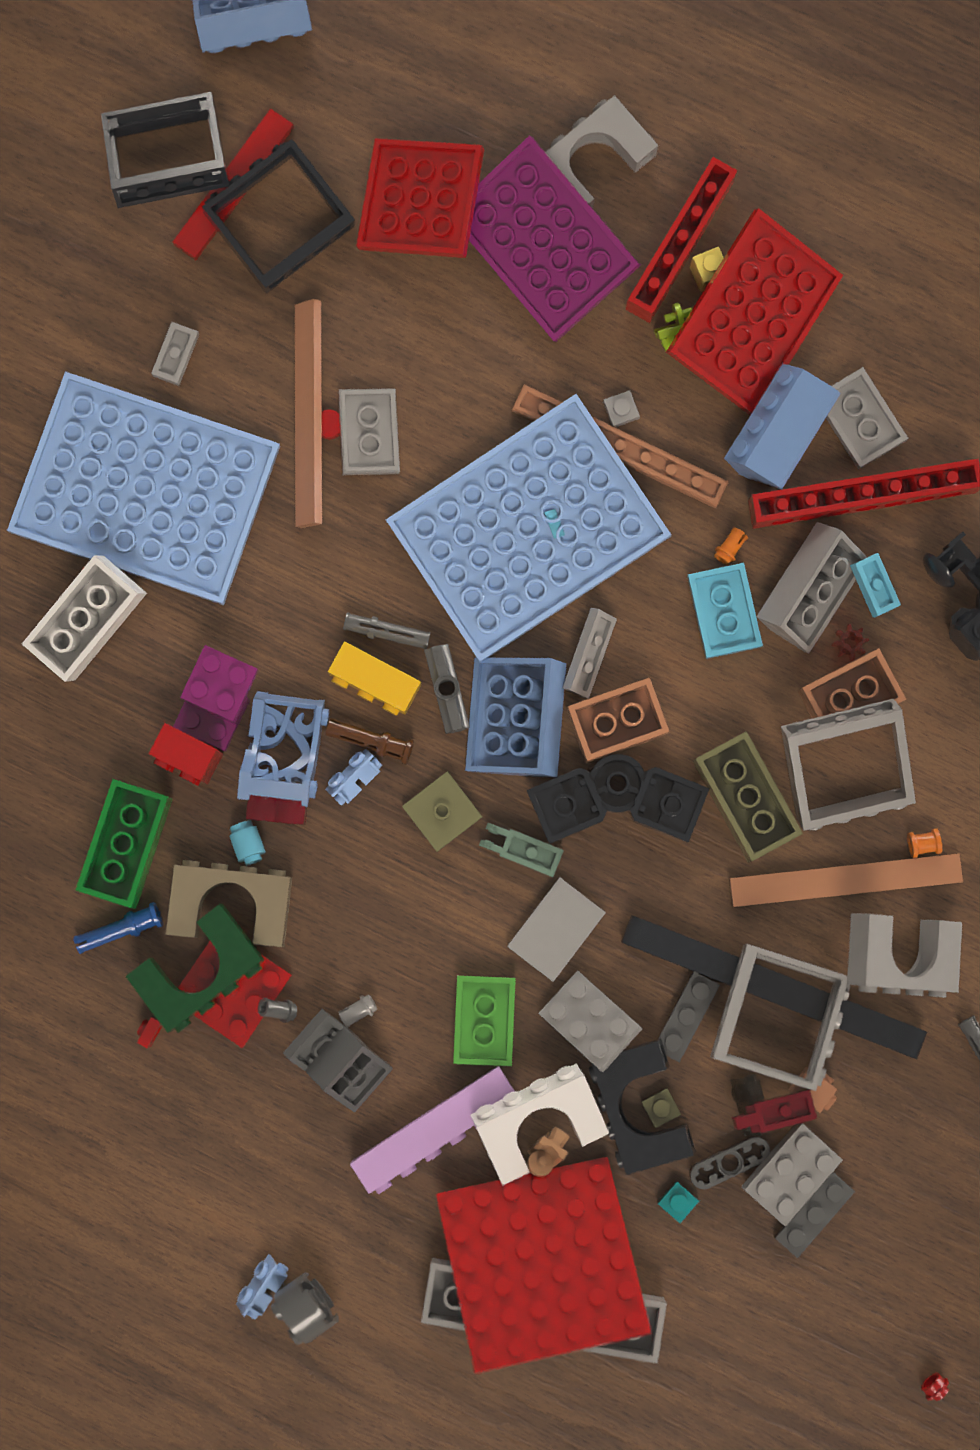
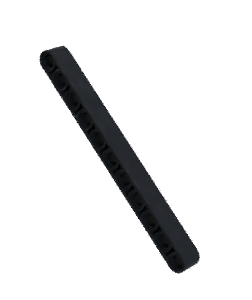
M633 915L630 917L621 940L623 944L729 986L732 985L740 957ZM755 963L746 992L820 1022L823 1020L830 993ZM842 1000L839 1012H843L840 1030L911 1058L918 1059L927 1035L926 1031L854 1002Z

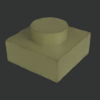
M668 1088L641 1101L655 1128L681 1115Z

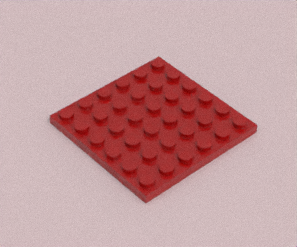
M608 1157L552 1168L551 1172L543 1177H537L529 1173L504 1185L501 1180L436 1194L474 1375L646 1336L652 1333Z

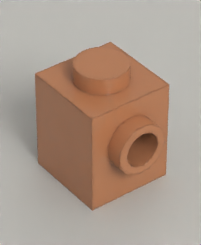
M805 1066L798 1076L805 1078L808 1067ZM827 1074L823 1078L821 1086H817L816 1091L810 1090L815 1111L819 1113L823 1109L828 1111L837 1099L834 1094L838 1089L831 1085L834 1079ZM792 1084L788 1090L794 1093L806 1088Z

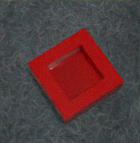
M152 1016L150 1020L144 1019L137 1031V1035L140 1036L137 1043L145 1048L152 1047L163 1027L155 1016Z

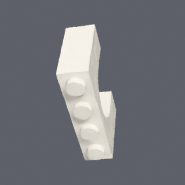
M577 1064L562 1067L556 1074L545 1079L535 1080L529 1087L518 1092L508 1093L502 1100L494 1104L484 1105L470 1115L503 1185L529 1173L517 1145V1131L525 1117L538 1109L555 1108L567 1114L582 1146L609 1134L585 1076Z

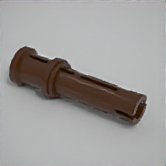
M330 718L325 732V736L376 751V754L382 758L388 756L401 760L404 765H407L414 745V740L404 741L392 737L389 732L379 734Z

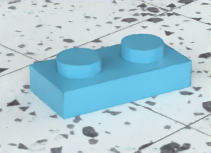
M879 553L850 565L872 617H877L901 605Z

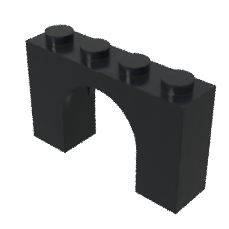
M661 1038L624 1049L603 1073L593 1063L589 1067L591 1079L594 1084L598 1083L601 1092L598 1095L602 1112L607 1111L610 1121L606 1123L609 1137L611 1140L616 1141L619 1150L615 1152L617 1164L620 1169L624 1168L626 1175L688 1158L696 1153L688 1123L657 1132H646L634 1127L623 1112V1092L631 1081L667 1070L670 1067Z

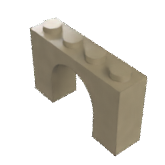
M182 860V865H174L166 935L199 938L200 927L196 922L201 919L202 906L206 896L219 885L236 883L250 892L256 904L253 944L285 947L292 878L286 877V871L269 869L268 875L257 874V868L240 866L239 872L229 871V865L211 863V869L199 867L200 862Z

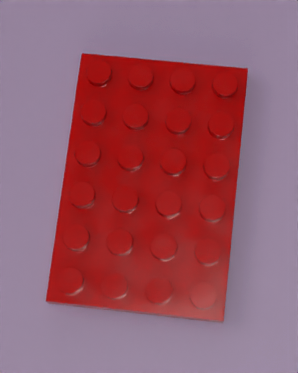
M754 209L666 353L751 416L781 365L790 364L844 275L761 209Z

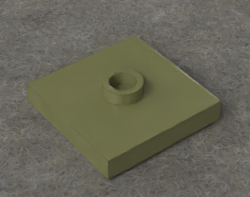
M448 771L402 806L436 852L440 851L482 818V815Z

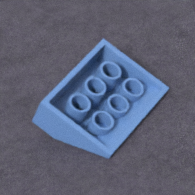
M475 657L465 771L529 777H558L566 663L552 658H486L480 662Z

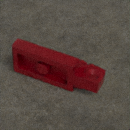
M810 1089L751 1103L752 1105L745 1106V1114L731 1117L734 1129L737 1128L739 1130L750 1127L751 1133H764L817 1119Z

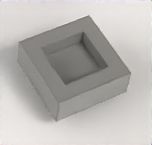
M630 390L603 400L613 427H618L640 418Z

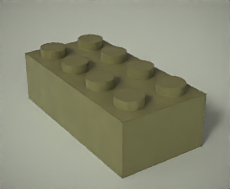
M747 731L692 761L705 786L710 788L709 793L748 863L803 834Z

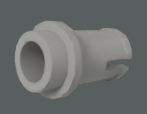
M362 995L359 1001L338 1011L344 1025L348 1028L367 1015L373 1016L374 1011L378 1009L370 995Z

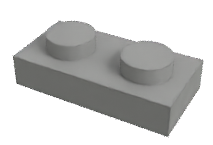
M171 322L153 367L152 376L179 386L199 337V332Z

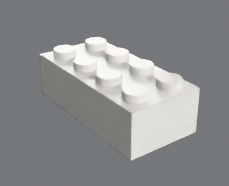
M94 555L24 640L22 645L63 681H74L147 593L105 556Z

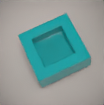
M675 1181L657 1203L676 1221L681 1223L697 1205L699 1200L680 1183Z

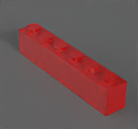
M715 157L711 159L628 298L627 311L648 323L652 321L733 185L738 170Z

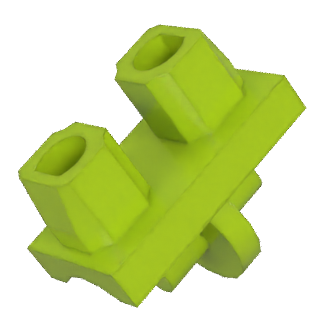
M679 303L672 304L673 312L665 314L664 320L665 323L672 321L676 323L653 329L655 338L660 339L665 352L685 322L684 318L688 317L692 308L682 310Z

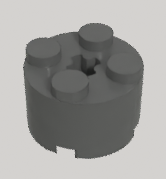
M304 1272L275 1293V1303L271 1305L274 1315L279 1320L283 1319L290 1328L288 1333L297 1345L302 1342L310 1343L339 1321L338 1313L334 1316L331 1313L330 1309L334 1304L328 1293L315 1278L309 1281L307 1279L309 1273Z

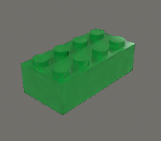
M112 779L75 891L137 909L173 798Z

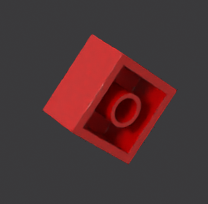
M164 723L148 753L155 757L154 764L171 773L174 772L175 768L180 770L179 777L199 786L201 781L208 785L224 755L216 748L167 723Z

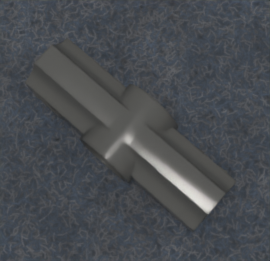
M438 645L424 650L445 733H455L470 728L449 645ZM444 682H450L455 686V691L450 696H443L439 692L440 685Z

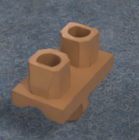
M554 1127L550 1133H546L545 1136H542L533 1143L527 1151L530 1154L527 1161L529 1171L537 1177L549 1174L552 1168L564 1160L568 1152L562 1148L570 1136L559 1128Z

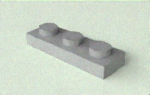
M590 609L563 689L579 697L589 699L617 620L615 617L600 609Z

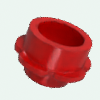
M939 1373L930 1375L921 1385V1389L926 1395L925 1398L927 1400L934 1399L935 1401L944 1398L949 1391L947 1388L949 1380L947 1378L944 1379Z

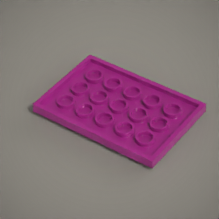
M529 135L479 183L469 241L554 342L562 338L641 266L532 136Z

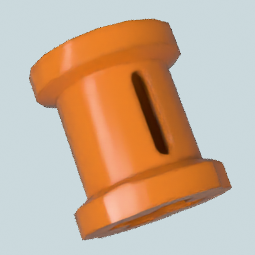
M937 828L932 829L929 833L915 835L911 832L907 834L908 849L912 858H917L918 854L942 853V841Z

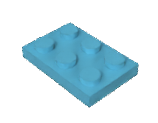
M744 563L688 574V583L706 659L761 648L763 646Z

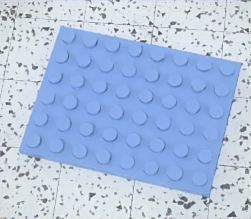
M65 372L7 531L89 560L94 555L105 556L121 571L224 605L278 455L280 444Z
M577 394L386 519L480 662L671 537V533ZM555 509L558 518L549 520L544 512ZM560 521L561 526L557 530V538L554 539L548 523ZM563 529L565 535L559 537V533Z

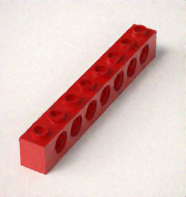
M979 458L752 494L748 500L752 528L975 494L980 490Z

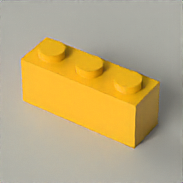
M345 641L328 670V673L333 676L331 680L333 683L344 689H347L348 685L359 690L357 693L359 697L371 703L373 699L384 703L382 708L396 716L399 712L406 715L421 687V681Z

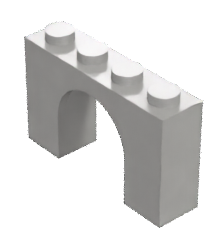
M615 95L608 101L604 99L599 102L593 109L594 113L587 118L582 117L577 120L572 126L573 130L566 136L563 134L559 135L551 143V148L546 151V154L592 208L594 198L574 176L569 165L571 156L578 148L589 143L606 144L612 147L635 173L654 158L658 150V144Z
M851 913L848 985H859L860 992L877 993V987H883L882 993L900 994V989H906L905 995L923 996L924 990H929L928 996L945 998L946 992H959L962 922L920 919L917 960L913 967L903 974L897 968L892 956L893 916Z

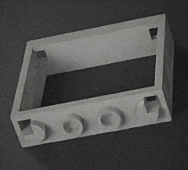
M894 699L781 726L796 819L803 831L818 830L825 825L833 823H847L853 818L861 816L871 817L882 811L890 809L899 810L907 805L916 803L903 713ZM891 723L901 788L809 810L798 746Z
M749 944L743 945L710 1058L816 1091L817 1086H821L826 1075V1069H823L825 1058H830L835 1043V1041L831 1040L834 1029H839L842 1021L843 1012H839L842 1000L847 1001L850 994L847 976ZM755 958L833 982L805 1078L727 1054Z

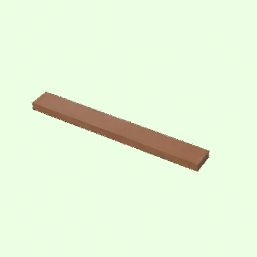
M316 299L295 304V527L300 528L322 524L321 301Z
M524 384L512 408V412L534 422L563 402ZM592 417L625 466L716 509L728 481Z
M960 854L729 878L732 907L963 882Z

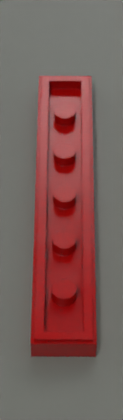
M270 108L228 165V180L230 181L237 175L242 177L250 171L249 166L259 158L264 160L272 154L271 150L277 144L283 143L293 130V123ZM227 187L210 190L173 240L174 246L195 260L199 258L218 232L204 215L202 206L205 205L204 202L210 198L212 193L218 192L219 194ZM246 193L217 214L223 223Z

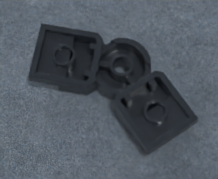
M612 754L598 761L591 772L582 768L575 769L528 789L527 794L549 844L601 823L606 812L623 813L626 811L629 812L633 822L688 843L710 788L658 767L644 772L639 762L634 758L624 754ZM614 776L622 777L625 781L624 790L614 791L610 787V779Z

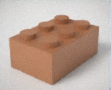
M879 648L797 691L811 718L894 699L897 704L907 700Z
M650 677L567 707V713L586 764L666 736L669 733Z

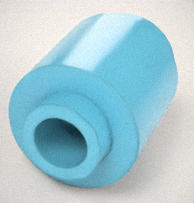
M248 820L230 827L231 835L229 837L238 862H245L247 866L261 861V855L265 854L266 851L257 826H253L252 821Z

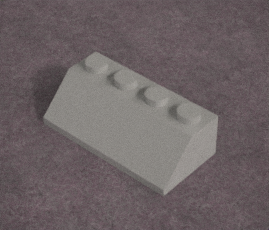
M817 522L756 617L772 632L809 654L856 581L850 565L867 556L842 530Z

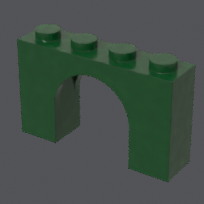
M219 904L196 922L214 945L219 955V971L209 987L197 993L185 992L177 988L154 958H148L125 976L167 1033L174 1030L180 1033L192 1024L189 1018L197 1012L201 1015L205 1014L216 1005L213 1002L215 998L221 994L227 997L239 987L236 982L246 975L250 979L263 969L260 964L265 959L223 904Z

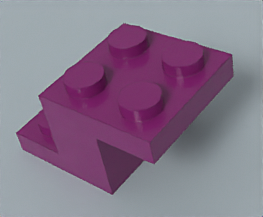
M204 645L180 696L185 702L173 727L226 752L250 702L247 694L259 670Z

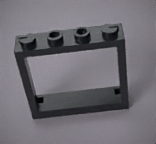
M212 92L101 113L111 189L118 208L230 186ZM209 120L215 160L122 178L116 138Z
M293 139L287 143L277 144L271 150L272 154L264 160L259 158L249 166L250 171L242 177L240 175L233 177L229 181V187L219 194L218 192L212 193L210 198L204 202L205 205L202 206L204 215L266 294L355 227L353 216ZM291 158L338 219L266 274H263L217 214Z

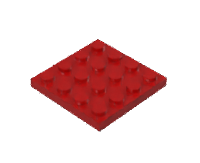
M375 138L356 247L359 250L466 258L485 150L483 146Z

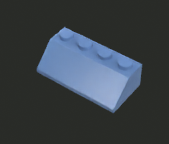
M192 0L202 52L217 53L224 50L225 47L235 45L237 47H246L251 45L252 42L260 40L272 42L279 39L280 36H301L307 31L312 30L306 0Z
M782 364L724 459L741 476L782 490L841 393L804 369Z

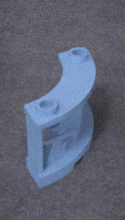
M257 691L253 698L248 735L253 737L254 740L245 751L243 763L239 771L237 799L249 800L251 795L302 801L301 806H308L310 798L316 797L317 781H314L322 726L328 725L329 709H324L325 700L268 694L269 692ZM267 704L283 705L288 707L285 715H283L281 712L268 706ZM295 707L314 709L313 720L309 725L302 723L304 713L299 714L294 723L291 721ZM277 726L280 728L277 735L273 738L265 735L268 730L274 731L275 734ZM285 734H288L297 745L302 756L290 766L278 771L275 760L271 756L262 753L261 750L277 746L284 739ZM313 735L310 749V746L305 738L311 737ZM262 765H269L273 773H269L268 767L264 770L260 769L259 767ZM305 767H307L306 774L300 772Z

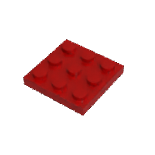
M209 941L178 987L185 992L197 993L213 983L219 971L220 961L218 952L211 941ZM264 955L262 956L265 961L260 964L263 968L250 979L245 975L236 982L239 987L227 997H224L223 994L219 995L213 1000L216 1004L213 1008L203 1015L199 1012L194 1015L241 1048H244L264 1018L258 1013V1005L261 999L276 1000L292 977V974Z

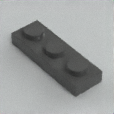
M695 971L692 972L658 1039L661 1038L666 1056L677 1062L681 1061L720 986Z
M832 1172L787 1226H783L774 1238L798 1258L855 1191Z

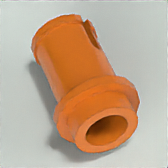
M733 527L721 547H716L714 557L724 565L734 562L736 559L734 556L748 539V536L742 530Z

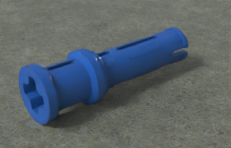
M152 902L148 908L134 913L132 911L127 912L121 920L79 936H74V943L80 944L87 941V943L76 947L79 954H82L85 951L131 934V936L136 937L143 930L154 926L160 928L163 926V919L155 902Z

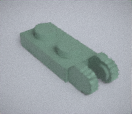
M487 823L485 829L493 834H499L507 838L503 848L488 840H481L479 846L500 854V857L554 877L564 850L512 829L506 830Z

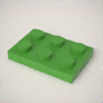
M457 975L453 1064L512 1066L516 978Z

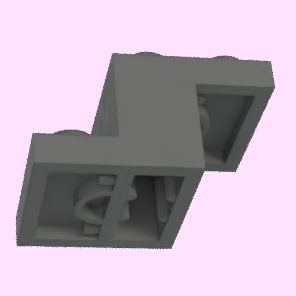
M324 1009L319 1011L283 1052L291 1062L303 1069L324 1092L354 1113L393 1069L353 1031Z

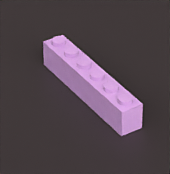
M496 1066L352 1160L350 1165L368 1194L374 1190L377 1194H380L393 1185L390 1180L400 1174L404 1178L417 1169L415 1164L423 1158L429 1162L441 1154L440 1147L450 1142L453 1146L466 1137L464 1132L475 1126L470 1115L475 1113L480 1107L494 1104L515 1090L501 1068Z

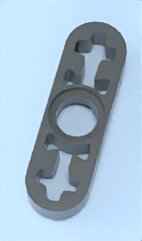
M749 1137L695 1163L690 1169V1180L699 1189H709L761 1164L770 1154V1147L761 1137ZM754 1142L758 1146L763 1145L764 1149L760 1151L761 1156L757 1158L754 1154L745 1157L749 1163L744 1165L743 1158L737 1152V1149L742 1148V1152L746 1153L752 1149L751 1144ZM727 1154L735 1155L738 1160L737 1167L732 1171L724 1170L721 1165L722 1158ZM716 1160V1166L722 1173V1176L717 1178V1173L713 1172L707 1176L709 1181L706 1183L701 1179L696 1180L695 1177L699 1175L698 1169L702 1167L705 1171L711 1170L714 1167L710 1163Z

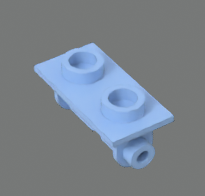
M367 749L353 755L348 762L349 766L342 773L338 772L333 775L328 782L329 786L325 790L341 806L345 802L348 804L362 790L355 783L358 779L367 785L381 772L379 768L382 764Z
M269 1254L264 1261L257 1265L253 1279L248 1286H245L240 1291L237 1299L238 1302L236 1303L243 1316L247 1314L255 1320L258 1316L263 1315L273 1299L271 1295L265 1293L267 1288L277 1293L288 1276L286 1272L289 1268L280 1262L277 1265Z

